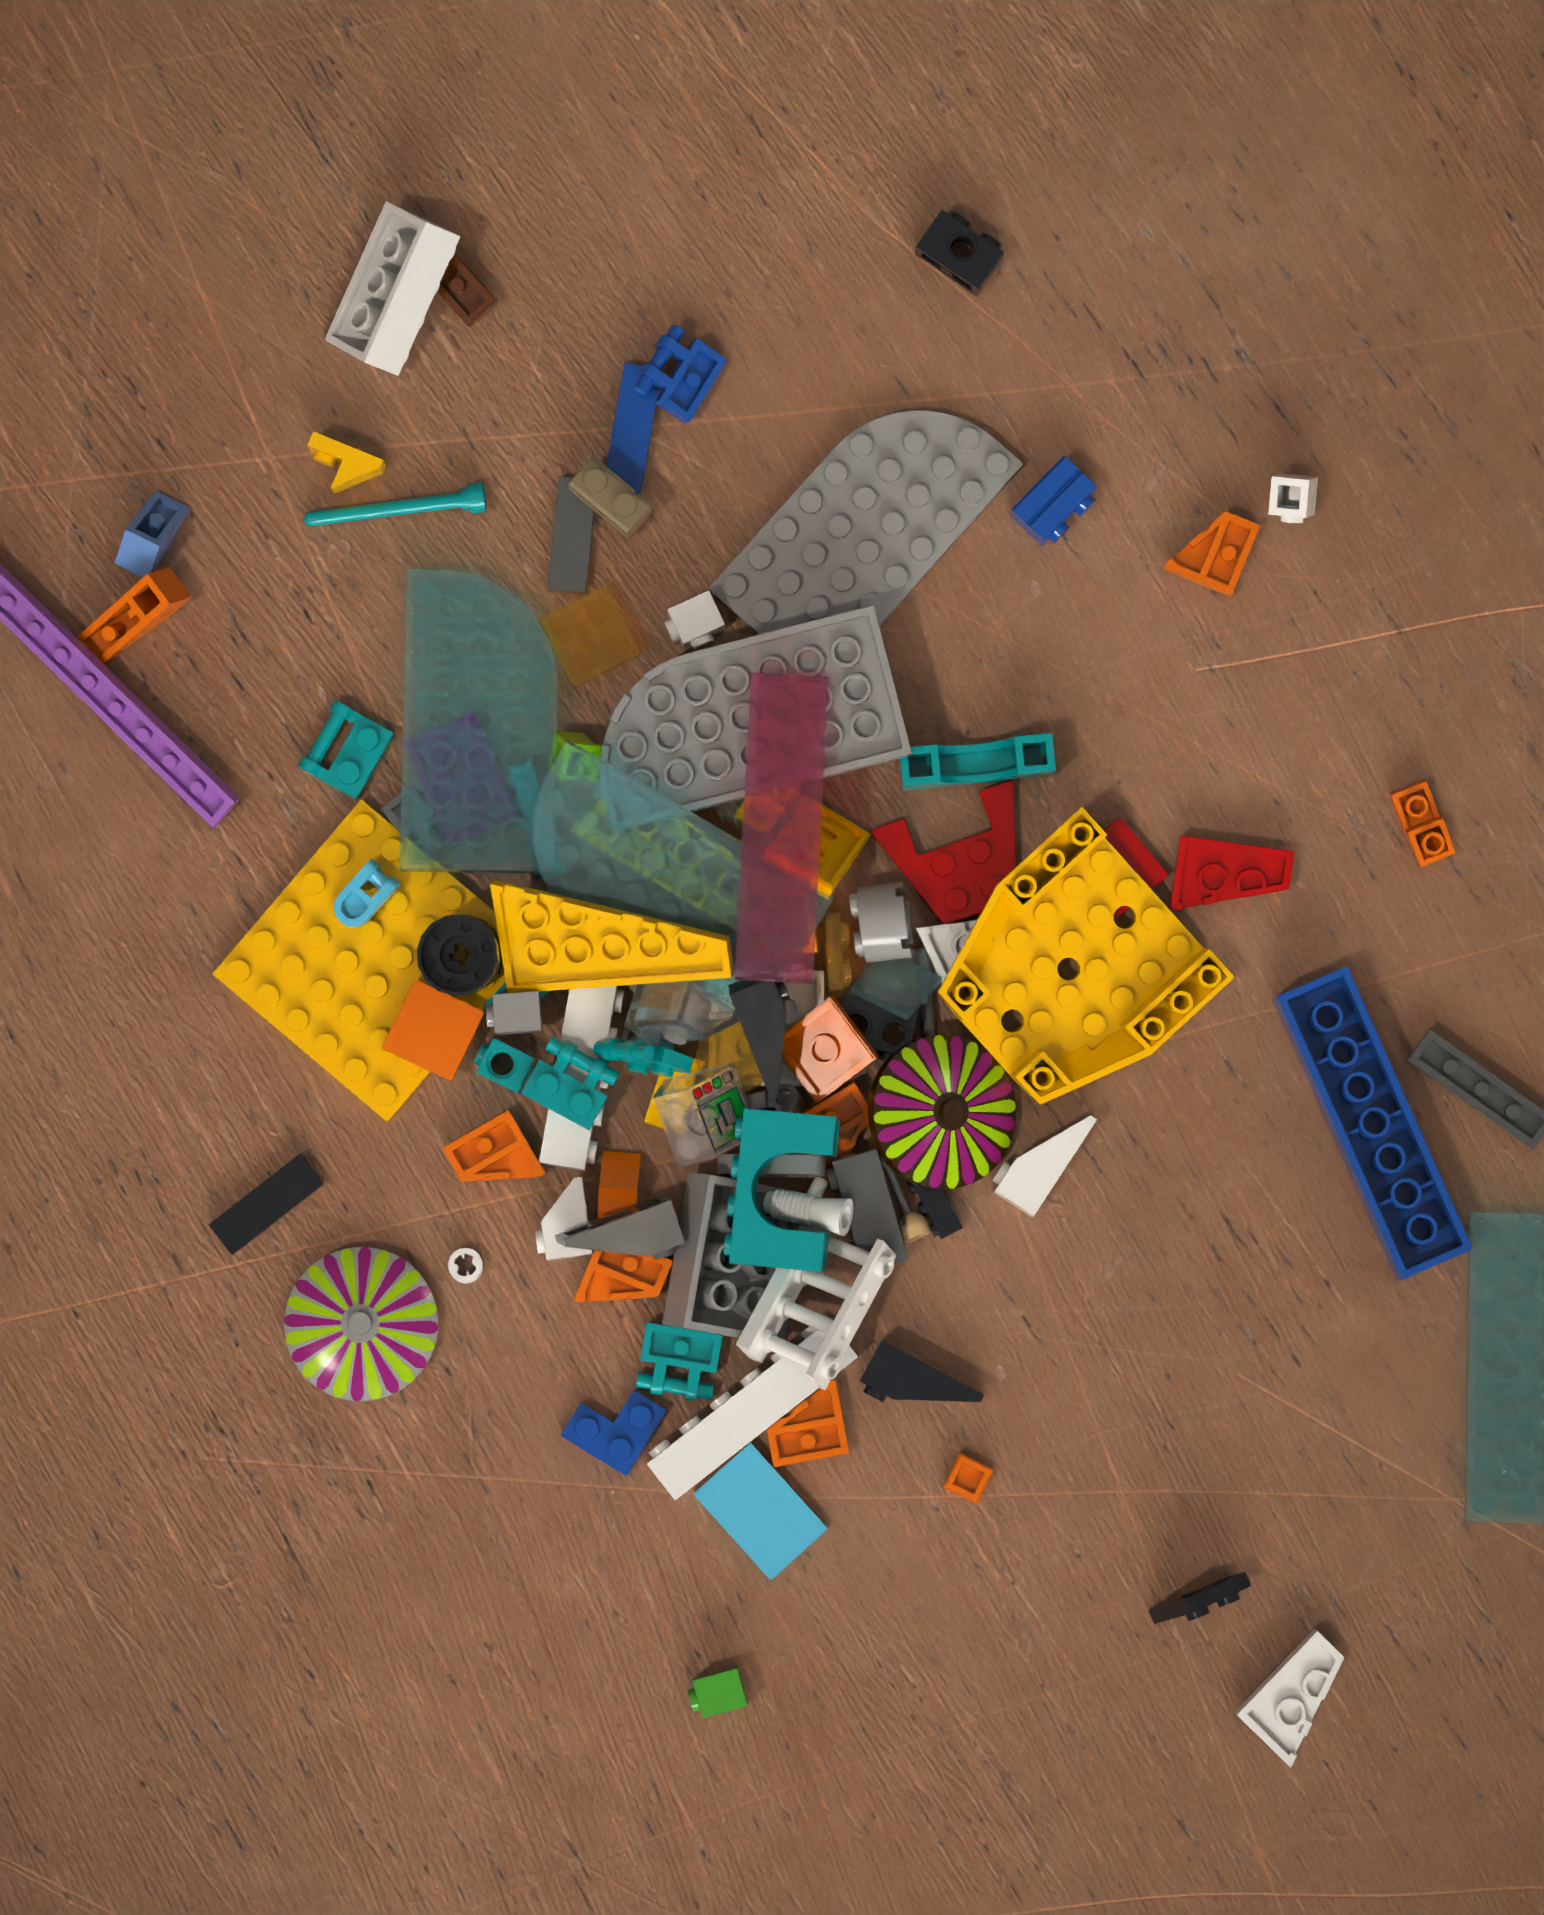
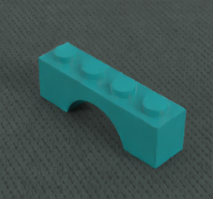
M1052 733L1016 736L1005 740L972 745L947 746L935 744L910 747L912 751L911 756L899 758L902 791L1052 777L1056 772Z

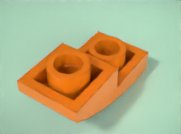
M1423 779L1388 793L1419 867L1456 853L1444 819L1438 813L1426 780Z

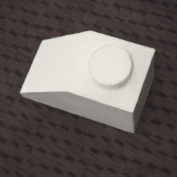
M582 1177L574 1178L542 1219V1230L535 1231L538 1254L545 1253L547 1261L593 1255V1250L565 1247L557 1243L555 1238L556 1234L589 1222Z

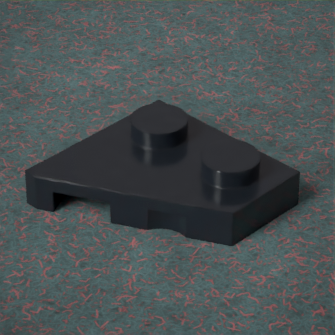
M1242 1572L1218 1580L1182 1595L1181 1598L1173 1602L1158 1605L1148 1611L1154 1624L1186 1615L1188 1621L1210 1613L1208 1605L1217 1602L1218 1607H1222L1239 1600L1238 1592L1250 1587L1251 1584L1246 1572Z

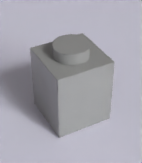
M539 991L493 994V1004H486L487 1027H495V1034L497 1036L543 1032Z

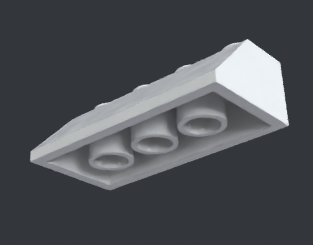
M385 201L324 340L367 364L399 376L403 364L409 357V351L415 337L424 323L425 315L432 299L440 287V281L448 263L454 256L460 236L440 225Z

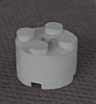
M904 881L857 887V893L849 895L852 917L855 916L856 920L859 919L860 931L854 932L855 951L860 957H865L867 963L913 957V951L910 948L906 949V944L913 943L908 900L904 901L903 895L899 894L901 891H907Z

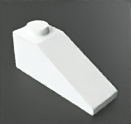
M1090 1115L1016 1158L1012 1165L1004 1162L992 1180L998 1184L994 1193L1030 1217H1033L1097 1119Z

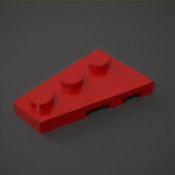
M1180 835L1169 910L1175 911L1193 906L1218 903L1220 901L1289 890L1294 851Z

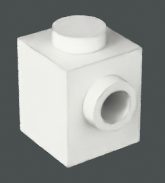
M1285 473L1272 476L1268 514L1281 516L1280 521L1287 523H1303V518L1315 515L1318 477Z
M709 590L667 609L669 620L664 622L672 642L680 640L684 649L690 646L693 647V650L701 649L714 642L713 635L725 630V623Z

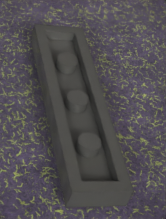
M1431 1029L1427 1031L1407 1059V1062L1531 1151L1534 1150L1544 1136V1110Z

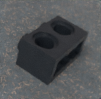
M843 994L841 1007L849 1017L859 1016L865 1020L867 1030L863 1036L874 1051L877 1052L878 1060L886 1061L897 1049L912 1041L918 1011ZM897 1025L901 1027L904 1032V1040L898 1045L887 1044L882 1037V1031L886 1026Z

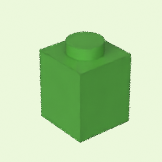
M738 1667L695 1678L692 1680L694 1688L687 1689L693 1712L700 1710L702 1718L748 1706Z

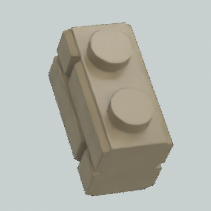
M594 456L586 462L568 484L572 494L627 539L634 534L652 512V504L640 494L636 495L635 490Z

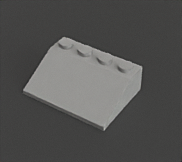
M688 1173L679 1224L685 1243L675 1247L676 1252L673 1258L662 1325L739 1338L772 1278L776 1268L729 1263V1255H724L726 1232H732L733 1217H729L727 1213L728 1199L730 1193L736 1194L737 1180L710 1174ZM757 1184V1200L765 1217L780 1228L797 1230L800 1224L773 1219L770 1214L764 1213L763 1202L766 1193L769 1190L775 1191L778 1188ZM788 1319L784 1321L777 1334V1337L783 1340L786 1337Z

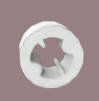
M460 1248L450 1256L448 1269L457 1282L463 1284L472 1283L481 1276L483 1261L475 1250ZM465 1255L472 1256V1264L476 1267V1270L471 1275L468 1271L466 1272L467 1276L459 1275V1266L455 1264L456 1260L461 1256L463 1260H465Z

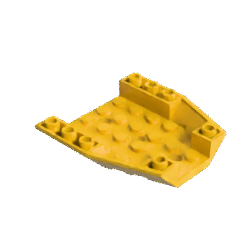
M1080 807L995 886L938 990L939 995L956 1018L983 1048L998 1061L1004 1071L1039 1105L1152 1055L1235 978L1210 949L1203 948L1105 838L1107 834L1083 807ZM1121 906H1128L1133 912V921L1126 928H1120L1114 922V913ZM1070 957L1077 963L1078 970L1073 978L1064 980L1058 974V964L1064 958ZM1014 1009L1021 1015V1025L1017 1030L1008 1032L1003 1028L1001 1019L1006 1011Z

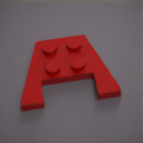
M1012 780L979 791L991 830L921 855L916 854L904 818L871 830L873 838L881 845L892 862L911 883L941 924L955 923L981 914L995 886L1015 868L1014 791Z

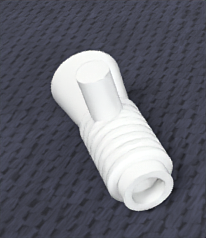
M821 1177L814 1178L807 1193L778 1188L775 1191L769 1190L763 1202L764 1213L770 1214L773 1219L808 1226L814 1224L841 1236H845L850 1229L854 1206L851 1198H822L828 1183Z

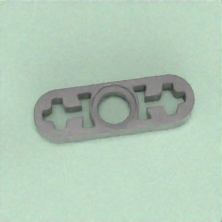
M739 1154L717 1155V1175L731 1177L733 1156ZM782 1155L771 1161L759 1178L826 1177L827 1157L818 1155Z

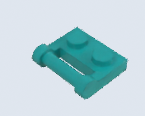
M334 700L329 708L331 712L329 718L306 757L302 756L297 767L351 798L358 800L395 734ZM344 720L354 726L328 771L319 764Z

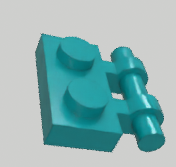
M552 1036L545 1050L558 1056L554 1066L539 1059L521 1094L589 1131L607 1099V1096L595 1090V1087L600 1079L614 1086L620 1072L607 1066L609 1062L599 1056L597 1059H594L577 1049L578 1045L569 1040L565 1043ZM569 1063L589 1073L584 1083L564 1073Z
M606 1038L604 1041H597L593 1048L594 1053L602 1056L605 1060L623 1061L627 1063V1070L642 1075H648L650 1069V1072L657 1075L673 1077L674 1072L690 1073L693 1058L669 1048L657 1047L640 1040L624 1041L618 1038Z
M647 1322L640 1361L655 1363L654 1374L638 1372L636 1387L651 1390L650 1394L662 1396V1392L685 1395V1400L696 1401L697 1398L712 1400L714 1385L699 1382L701 1371L717 1372L723 1335ZM667 1365L689 1369L688 1380L665 1377Z

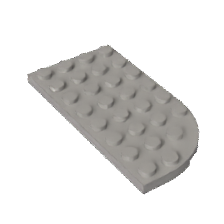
M912 410L897 412L872 420L846 436L828 454L713 582L708 590L757 635L874 605L880 626L1023 467V463L986 431L957 416L942 412Z
M874 605L672 658L647 672L623 696L610 718L601 748V782L613 831L617 832L911 756L912 751Z

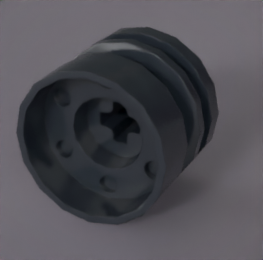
M468 914L444 916L431 923L421 935L417 948L418 967L425 981L437 991L452 996L473 994L488 987L498 976L502 966V956L496 930L485 920ZM459 944L462 945L463 949H470L472 952V956L466 958L467 964L464 966L461 960H454L453 954L458 952Z

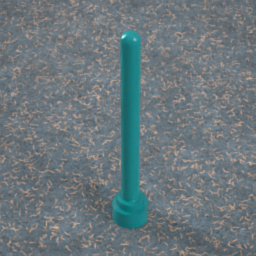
M483 482L468 483L467 488H460L458 493L309 511L304 516V522L308 526H320L461 507L463 511L470 510L471 514L487 512Z

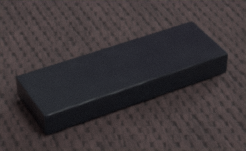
M299 1154L216 1218L209 1226L231 1255H234L324 1184L303 1156Z

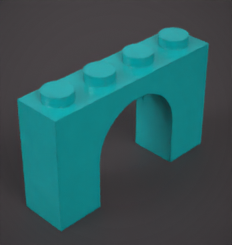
M744 1108L743 1116H737L735 1139L741 1140L740 1153L733 1156L731 1177L737 1178L736 1194L730 1193L727 1210L728 1216L733 1217L732 1232H726L724 1240V1255H729V1263L826 1273L829 1234L787 1230L774 1225L765 1217L759 1207L757 1184L765 1167L782 1155L801 1153L837 1157L841 1118Z

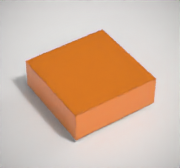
M959 1452L943 1488L978 1504L994 1469Z

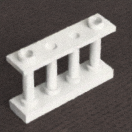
M800 1224L797 1231L829 1234L828 1252L863 1266L854 1284L849 1285L820 1272L776 1268L736 1345L750 1359L763 1363L767 1353L772 1351L809 1367L806 1375L819 1388L826 1390L830 1380L837 1376L841 1360L882 1282L891 1274L897 1255L883 1240L878 1238L871 1252L832 1237V1232L814 1224L811 1226ZM809 1284L845 1299L835 1319L795 1303L803 1286ZM792 1318L827 1333L817 1353L777 1337L786 1319Z

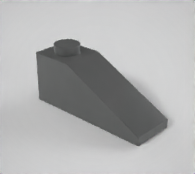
M664 1196L655 1197L555 1235L557 1243L565 1247L641 1256L653 1255L654 1259L672 1255L676 1252V1246L685 1243L672 1201Z

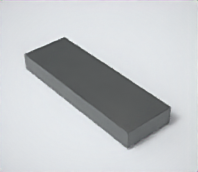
M559 477L548 591L586 595L594 511L570 492L568 484L573 478Z

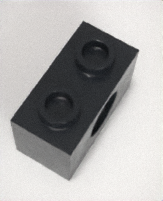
M941 210L916 245L915 255L977 297L1003 260L1004 252L1000 250L1002 245L989 234L983 233L980 236L968 228L970 226L969 221L960 214L952 211L949 215ZM963 242L971 247L972 253L966 258H958L952 253L951 247L956 243Z

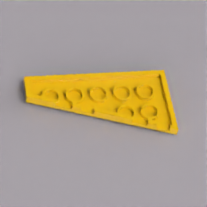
M495 879L490 883L507 993L732 978L735 973L730 937L727 935Z

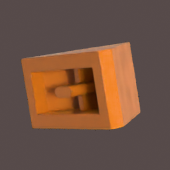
M603 1151L597 1219L637 1205L641 1154Z

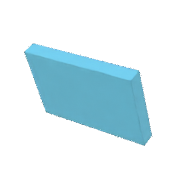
M751 1442L693 1494L770 1581L828 1529Z

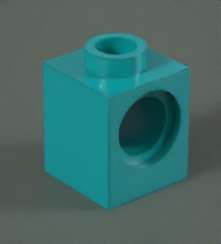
M495 1038L492 1039L490 1045L482 1044L474 1060V1064L479 1066L476 1071L478 1075L518 1095L536 1062L535 1058ZM501 1054L509 1055L514 1062L513 1069L506 1075H498L492 1069L493 1060Z

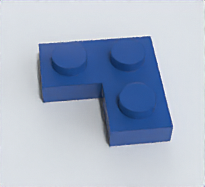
M635 1390L630 1395L614 1423L580 1403L561 1436L627 1476L667 1410Z

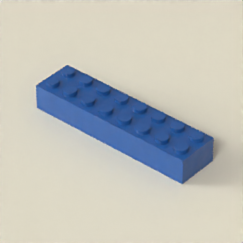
M1348 966L1273 999L1274 1005L1396 1280L1406 1279L1472 1250L1473 1247Z

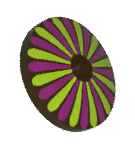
M934 1035L913 1040L897 1049L888 1057L873 1081L868 1100V1122L874 1144L886 1164L900 1177L915 1185L930 1189H954L980 1180L1001 1161L1014 1133L1016 1105L1010 1081L998 1061L983 1047L968 1039L952 1035Z

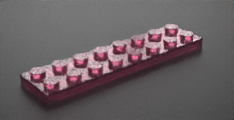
M751 673L735 980L813 983L828 677Z

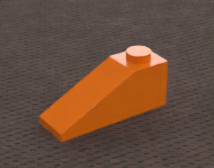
M170 567L147 573L78 635L77 638L106 665L166 621L192 596Z

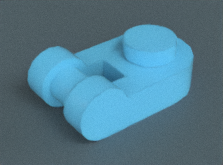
M370 859L340 892L334 902L335 916L347 927L357 928L366 924L401 885L393 876L388 878L379 870L381 866L373 859ZM368 881L379 889L372 898L362 890Z

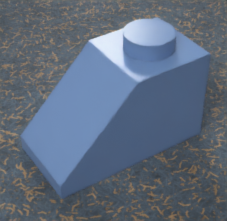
M155 491L125 529L115 564L141 577L156 571L170 549L188 513L189 507Z

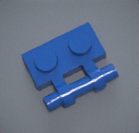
M672 324L667 334L661 335L655 344L657 350L649 363H644L638 372L640 378L635 384L634 390L646 396L652 385L657 386L661 389V392L654 403L686 424L691 421L727 362V359L698 338L692 340L688 348H685L679 344L685 333L684 330ZM673 357L679 363L669 377L662 372V369L668 359Z

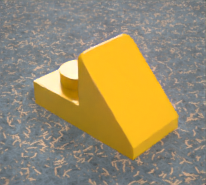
M313 431L308 442L310 452L314 453V460L330 467H334L336 463L340 464L331 486L334 494L379 476L385 471L386 465L383 459Z

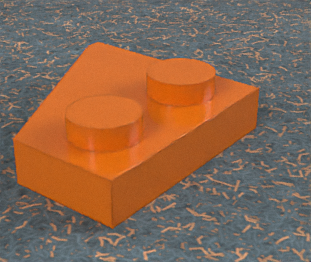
M1225 511L1174 557H1171L1166 562L1163 570L1231 597L1261 525Z
M509 1110L442 1148L461 1182L536 1178L546 1175Z

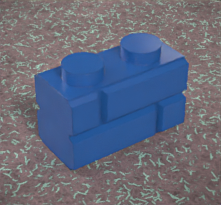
M1063 456L1011 509L1010 516L1040 545L1043 546L1049 539L1056 543L1070 528L1065 522L1075 512L1081 517L1094 504L1096 499L1092 495L1097 487L1067 457Z

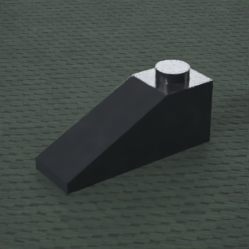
M769 969L728 986L730 998L770 1099L778 1097L787 1015L785 1001L791 998L783 977L776 979L773 970Z
M883 1340L878 1345L859 1381L866 1385L863 1390L864 1393L881 1402H884L886 1397L893 1400L981 1402L984 1397L983 1394Z

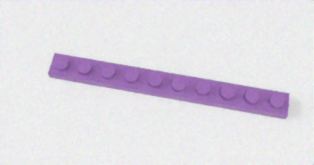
M0 563V620L212 828L220 824L241 798Z

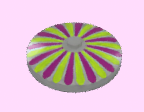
M346 1248L319 1259L299 1278L290 1294L285 1310V1339L297 1368L318 1389L345 1400H378L406 1388L426 1368L438 1339V1308L428 1283L406 1260L377 1248Z

